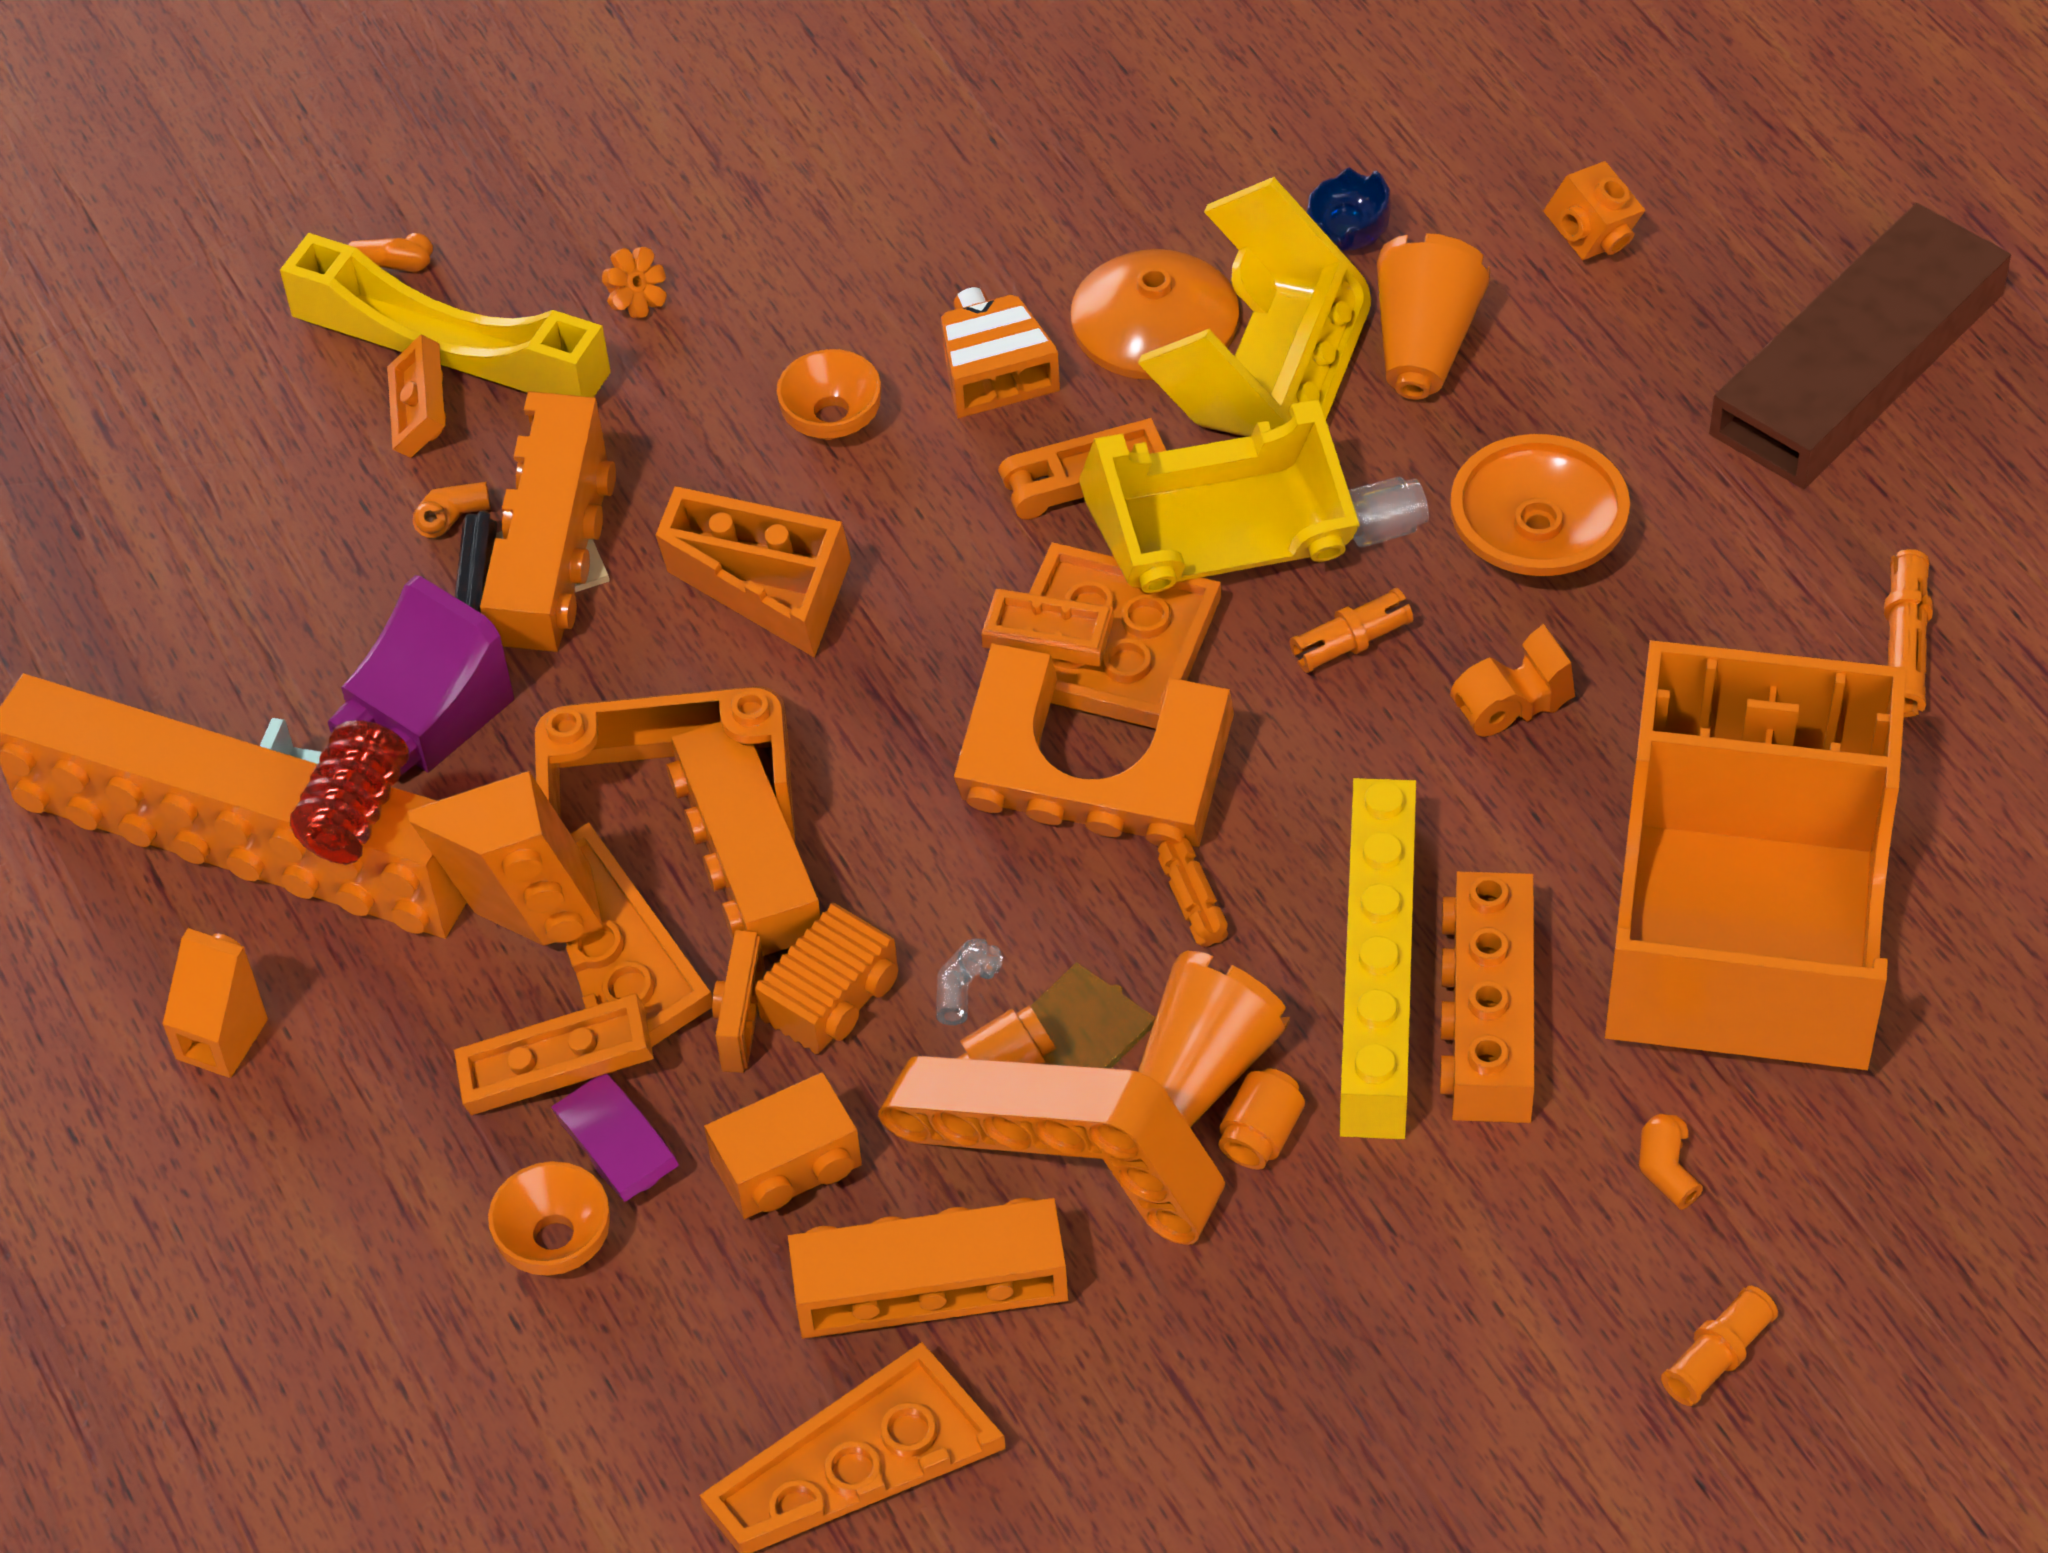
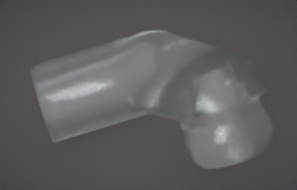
M974 938L967 940L941 967L937 975L936 1019L946 1025H959L967 1020L969 984L977 975L983 979H991L994 977V973H998L1001 969L1003 955L997 946L987 945L985 939Z

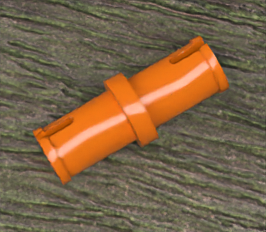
M1393 588L1388 593L1355 609L1349 606L1335 611V619L1299 636L1290 638V647L1294 657L1313 647H1317V649L1304 654L1303 658L1297 661L1300 668L1305 673H1309L1314 668L1349 651L1358 654L1368 649L1369 641L1402 625L1412 623L1413 613L1409 604L1389 614L1386 613L1400 605L1399 602L1406 599L1405 595L1400 589Z
M1749 1285L1739 1292L1738 1297L1716 1320H1706L1694 1332L1695 1342L1669 1370L1666 1369L1661 1375V1381L1666 1391L1681 1404L1692 1406L1701 1399V1395L1724 1371H1734L1746 1359L1745 1348L1770 1322H1773L1778 1317V1309L1772 1298L1760 1288Z

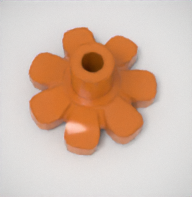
M638 247L631 253L630 250L622 248L611 254L610 258L614 267L605 269L602 274V282L610 293L607 300L609 306L615 311L625 310L628 307L629 315L632 318L646 317L649 313L648 306L652 308L661 307L667 295L662 288L655 285L665 281L666 275L662 265L650 266L654 260L653 251L647 247Z

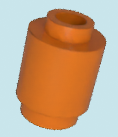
M1028 1005L1017 1013L1011 1008L960 1040L966 1052L957 1057V1059L1046 1064L1043 1057L1056 1050V1047L1036 1014Z
M1270 1068L1264 1072L1252 1071L1248 1073L1219 1128L1222 1134L1218 1142L1220 1150L1235 1163L1255 1170L1263 1169L1268 1160L1276 1159L1305 1107V1099L1299 1091L1298 1083L1291 1076L1277 1069Z

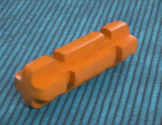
M1185 837L1181 838V843L1172 844L1166 840L1163 841L1158 847V860L1165 875L1171 878L1169 881L1170 887L1186 921L1192 924L1189 928L1196 943L1202 947H1209L1214 943L1223 942L1228 936L1226 930L1228 923L1221 908L1215 906L1217 899L1200 863L1194 861L1196 854L1190 841Z

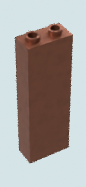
M1915 203L1714 395L1709 435L1805 490L2004 294L2011 253L1953 223L1946 217Z

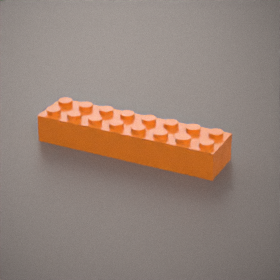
M24 673L0 706V766L14 802L27 811L33 813H42L44 811L69 819L83 829L95 830L98 828L120 835L136 846L148 847L151 845L176 853L179 857L190 863L202 864L205 862L230 870L234 875L243 880H261L285 888L297 897L304 899L315 897L334 903L353 915L366 916L368 914L393 922L401 929L414 934L425 932L446 939L467 903L409 822V810L436 802V800Z

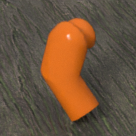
M420 233L409 234L405 239L354 240L349 243V246L359 249L379 267L412 273L421 271L428 266L431 259L430 256L433 253L432 242L428 237Z
M487 482L432 489L413 514L415 530L426 538H436L444 535L462 514L491 510Z
M1658 1114L1653 1116L1642 1128L1639 1168L1642 1174L1678 1209L1683 1210L1693 1204L1703 1190V1186L1679 1164L1680 1149L1683 1147L1681 1139L1689 1137V1130L1684 1120L1677 1115Z

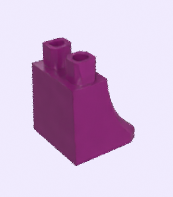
M415 575L404 585L394 610L377 641L355 672L341 687L345 703L329 719L328 726L334 742L349 752L358 749L371 736L378 740L369 749L371 761L378 771L393 781L414 765L429 773L515 700L500 634L485 615L422 576Z

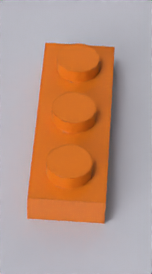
M636 993L454 1049L462 1104L471 1116L654 1059L644 1004Z

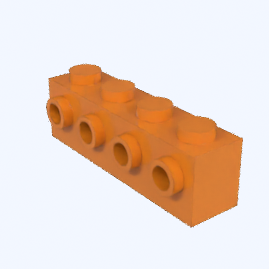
M721 721L671 736L675 761L666 764L670 784L676 799L687 796L691 808L684 810L687 826L694 844L698 845L705 842L709 851L708 855L703 856V863L713 892L724 889L728 901L721 903V907L731 938L734 939L735 930L757 932L761 939L763 956L790 948V946L796 944L799 937L804 936L806 929L811 928L815 920L820 919L819 901L754 744L740 743L728 737L722 728Z
M1457 871L1455 897L1443 896L1442 934L1454 935V949L1442 948L1441 987H1453V1002L1442 1001L1440 1038L1441 1040H1453V1056L1441 1055L1440 1094L1452 1095V1120L1531 1123L1534 1095L1533 874Z
M1017 1198L998 1206L977 1209L953 1207L935 1215L906 1219L890 1216L880 1218L871 1224L842 1228L819 1226L808 1230L806 1233L788 1235L795 1301L802 1339L1068 1301L1066 1264L1055 1198L1041 1200Z

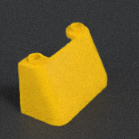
M1319 399L1291 404L1289 408L1291 420L1282 426L1271 429L1269 421L1257 422L1252 435L1248 437L1149 454L1146 442L1134 444L1130 452L1127 449L1123 433L1094 438L1080 475L1079 483L1085 503L1127 583L1132 587L1142 588L1143 592L1155 593L1166 590L1179 581L1310 557L1315 562H1323L1343 554L1346 550L1345 545L1353 539L1360 524Z

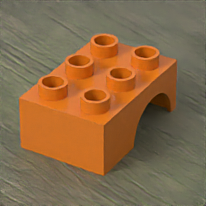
M1650 640L1605 1039L1868 1070L1887 981L1888 959L1880 958L1881 929L1889 850L1900 782L1907 668Z

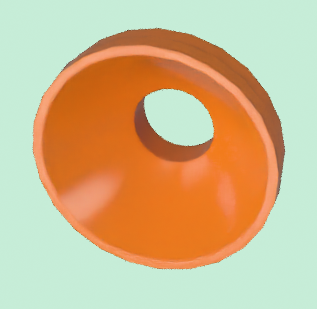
M840 349L819 350L803 355L787 366L778 380L777 399L784 419L796 431L810 437L831 440L846 437L859 431L876 416L880 407L881 381L873 364L864 357ZM828 406H839L848 412L844 418L835 422H825L816 417V414L821 409Z
M550 1161L536 1163L519 1170L498 1188L489 1208V1230L500 1254L517 1269L535 1275L563 1274L580 1267L601 1249L608 1235L610 1225L608 1197L602 1184L596 1177L582 1167L567 1162ZM550 1224H564L574 1231L571 1240L559 1249H545L535 1242L538 1233Z

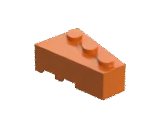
M675 486L655 535L667 572L815 658L851 562V555L842 522Z

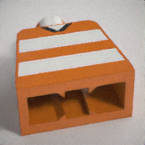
M972 287L961 291L955 297L953 302L955 310L947 311L941 316L945 362L957 419L1060 391L1059 361L1056 346L1018 296L1007 295L988 300L982 289Z

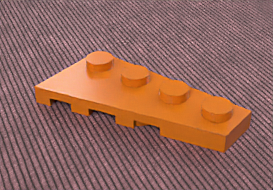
M588 822L571 833V836L591 865L603 927L585 932L579 938L566 942V949L583 994L582 999L585 1008L636 993L644 1004L651 1046L653 1047L711 1009L713 995Z
M921 1342L699 1496L703 1510L738 1553H753L1006 1449L1005 1438L1002 1432Z

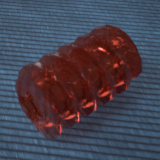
M364 720L347 721L337 725L329 737V744L319 757L318 765L310 775V782L300 794V802L290 814V827L294 836L306 849L320 858L343 865L354 863L362 856V844H365L373 834L372 825L382 815L381 805H384L390 799L391 786L401 776L400 767H403L409 760V749L404 739L380 724Z

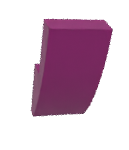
M608 1074L593 1078L551 1107L561 1126L588 1154L597 1173L624 1202L639 1192L651 1188L661 1177L679 1166L674 1155L653 1127Z

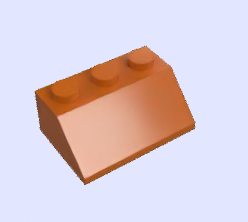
M530 771L408 811L409 822L475 914L542 946L555 942H570L579 938L585 932L603 927L591 865Z

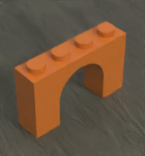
M991 643L954 774L962 800H966L971 807L988 813H999L1003 808L1026 812V815L1032 820L1048 825H1059L1062 820L1085 824L1086 828L1090 831L1107 837H1119L1122 832L1145 836L1148 842L1158 847L1165 840L1172 844H1179L1183 837L1188 839L1192 846H1200L1234 716L1230 689L1169 678L1153 740L1141 759L1129 769L1112 777L1082 779L1058 770L1046 760L1040 751L1041 737L1057 682L1051 654Z

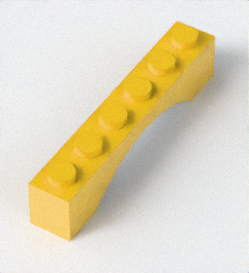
M308 233L280 269L292 317L403 352L422 334L439 343L441 365L517 390L594 397L611 373L603 325L555 310H550L537 316L514 319L488 317L463 311L436 301L405 285L376 265L356 247Z
M1353 778L1340 1137L1405 1139L1416 780Z

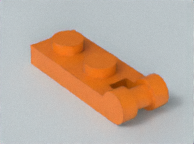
M1152 418L1007 457L1000 464L998 472L1005 488L1013 491L1011 502L1017 516L1025 520L1034 519L1045 513L1050 506L1084 497L1079 478L1094 438L1123 433L1127 449L1130 452L1134 444L1146 442L1149 454L1167 451ZM1048 475V478L1034 481L1036 478Z

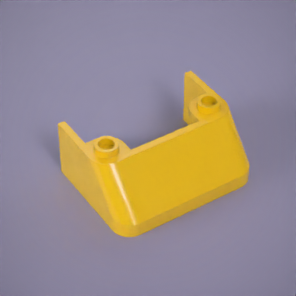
M1272 177L1207 204L1204 211L1239 250L1232 266V286L1236 294L1253 311L1235 356L1210 329L1145 353L1141 355L1138 362L1194 423L1204 428L1245 437L1252 435L1257 422L1269 421L1270 427L1273 429L1291 420L1289 408L1294 403L1319 399L1325 419H1327L1371 307L1370 290L1363 275L1279 181Z

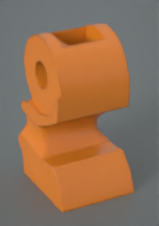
M1544 624L1533 631L1522 644L1525 655L1521 667L1513 670L1489 657L1468 668L1454 682L1450 696L1456 706L1464 713L1476 735L1485 737L1500 733L1508 728L1518 716L1528 722L1532 719L1533 715L1539 712L1555 713L1564 703L1575 697L1571 661Z

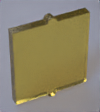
M1077 962L1030 1006L1056 1047V1050L1043 1057L1048 1065L1111 1069L1152 1029L1156 1018L1124 996L1120 985L1110 986Z

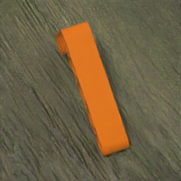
M916 1056L911 1057L906 1062L878 1113L881 1123L890 1132L901 1139L917 1144L1103 1159L1148 1226L1161 1237L1178 1244L1189 1245L1198 1241L1225 1187L1223 1176L1166 1090L1151 1077L1137 1071Z

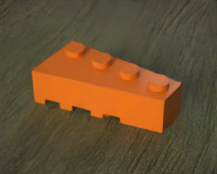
M528 391L524 412L529 417L530 436L518 435L513 455L515 462H518L516 489H506L502 505V534L504 539L495 538L480 609L481 613L497 629L503 647L558 652L564 629H572L575 623L577 611L575 584H585L588 579L590 554L586 547L589 539L598 540L601 535L603 525V509L601 505L604 496H611L614 491L616 467L614 462L607 461L595 397Z

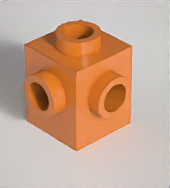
M1603 161L1567 175L1543 212L1579 257L1585 260L1603 252L1613 255L1626 247L1633 239L1635 234L1632 229L1645 212V209L1608 163Z

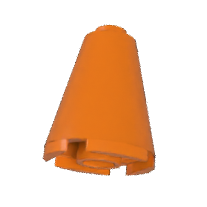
M1426 233L1425 241L1419 243H1407L1408 235L1398 236L1384 244L1378 255L1377 277L1386 381L1400 396L1413 400L1424 399L1442 388L1490 281V266L1485 268L1482 265L1484 255L1477 248L1460 239L1441 234Z
M1187 950L1179 954L1172 966L1138 1072L1151 1077L1166 1090L1191 1128L1284 1033L1290 1023V1017H1281L1286 1009L1282 1000L1245 971L1231 965L1225 975L1208 967L1214 956L1203 952Z

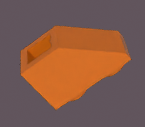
M188 928L181 938L162 1024L175 1059L231 1079L268 1021V1017L245 948L227 935L214 934L211 936Z

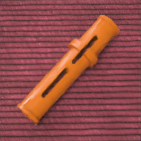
M1912 549L1901 550L1897 552V557L1894 555L1891 557V592L1884 602V616L1889 621L1887 666L1907 668L1904 717L1919 715V710L1923 712L1926 707V625L1933 615V601L1928 596L1927 591L1930 560L1923 552Z

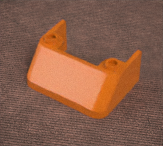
M751 686L570 704L548 711L539 719L535 727L536 782L561 819L559 768L675 757L671 736L721 721L724 732L734 741L754 744L755 749L772 747L777 802L792 838L796 842L785 705L782 697L770 688Z

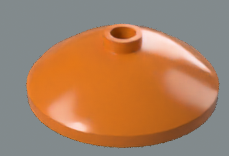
M1140 250L1105 262L1094 269L1081 282L1071 304L1072 331L1081 350L1102 368L1134 379L1153 380L1138 364L1141 355L1210 329L1228 348L1234 340L1239 325L1238 298L1229 280L1206 261L1173 250Z
M1549 434L1517 435L1496 441L1480 449L1458 471L1452 485L1450 512L1453 525L1461 540L1470 550L1496 567L1532 576L1567 574L1584 569L1604 558L1621 540L1627 527L1630 509L1627 485L1619 470L1609 459L1584 443Z

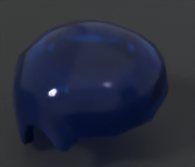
M1348 167L1335 178L1322 181L1312 191L1308 198L1307 214L1341 251L1366 248L1374 244L1387 230L1392 210L1391 191L1382 174L1377 170L1373 171L1370 176H1365Z

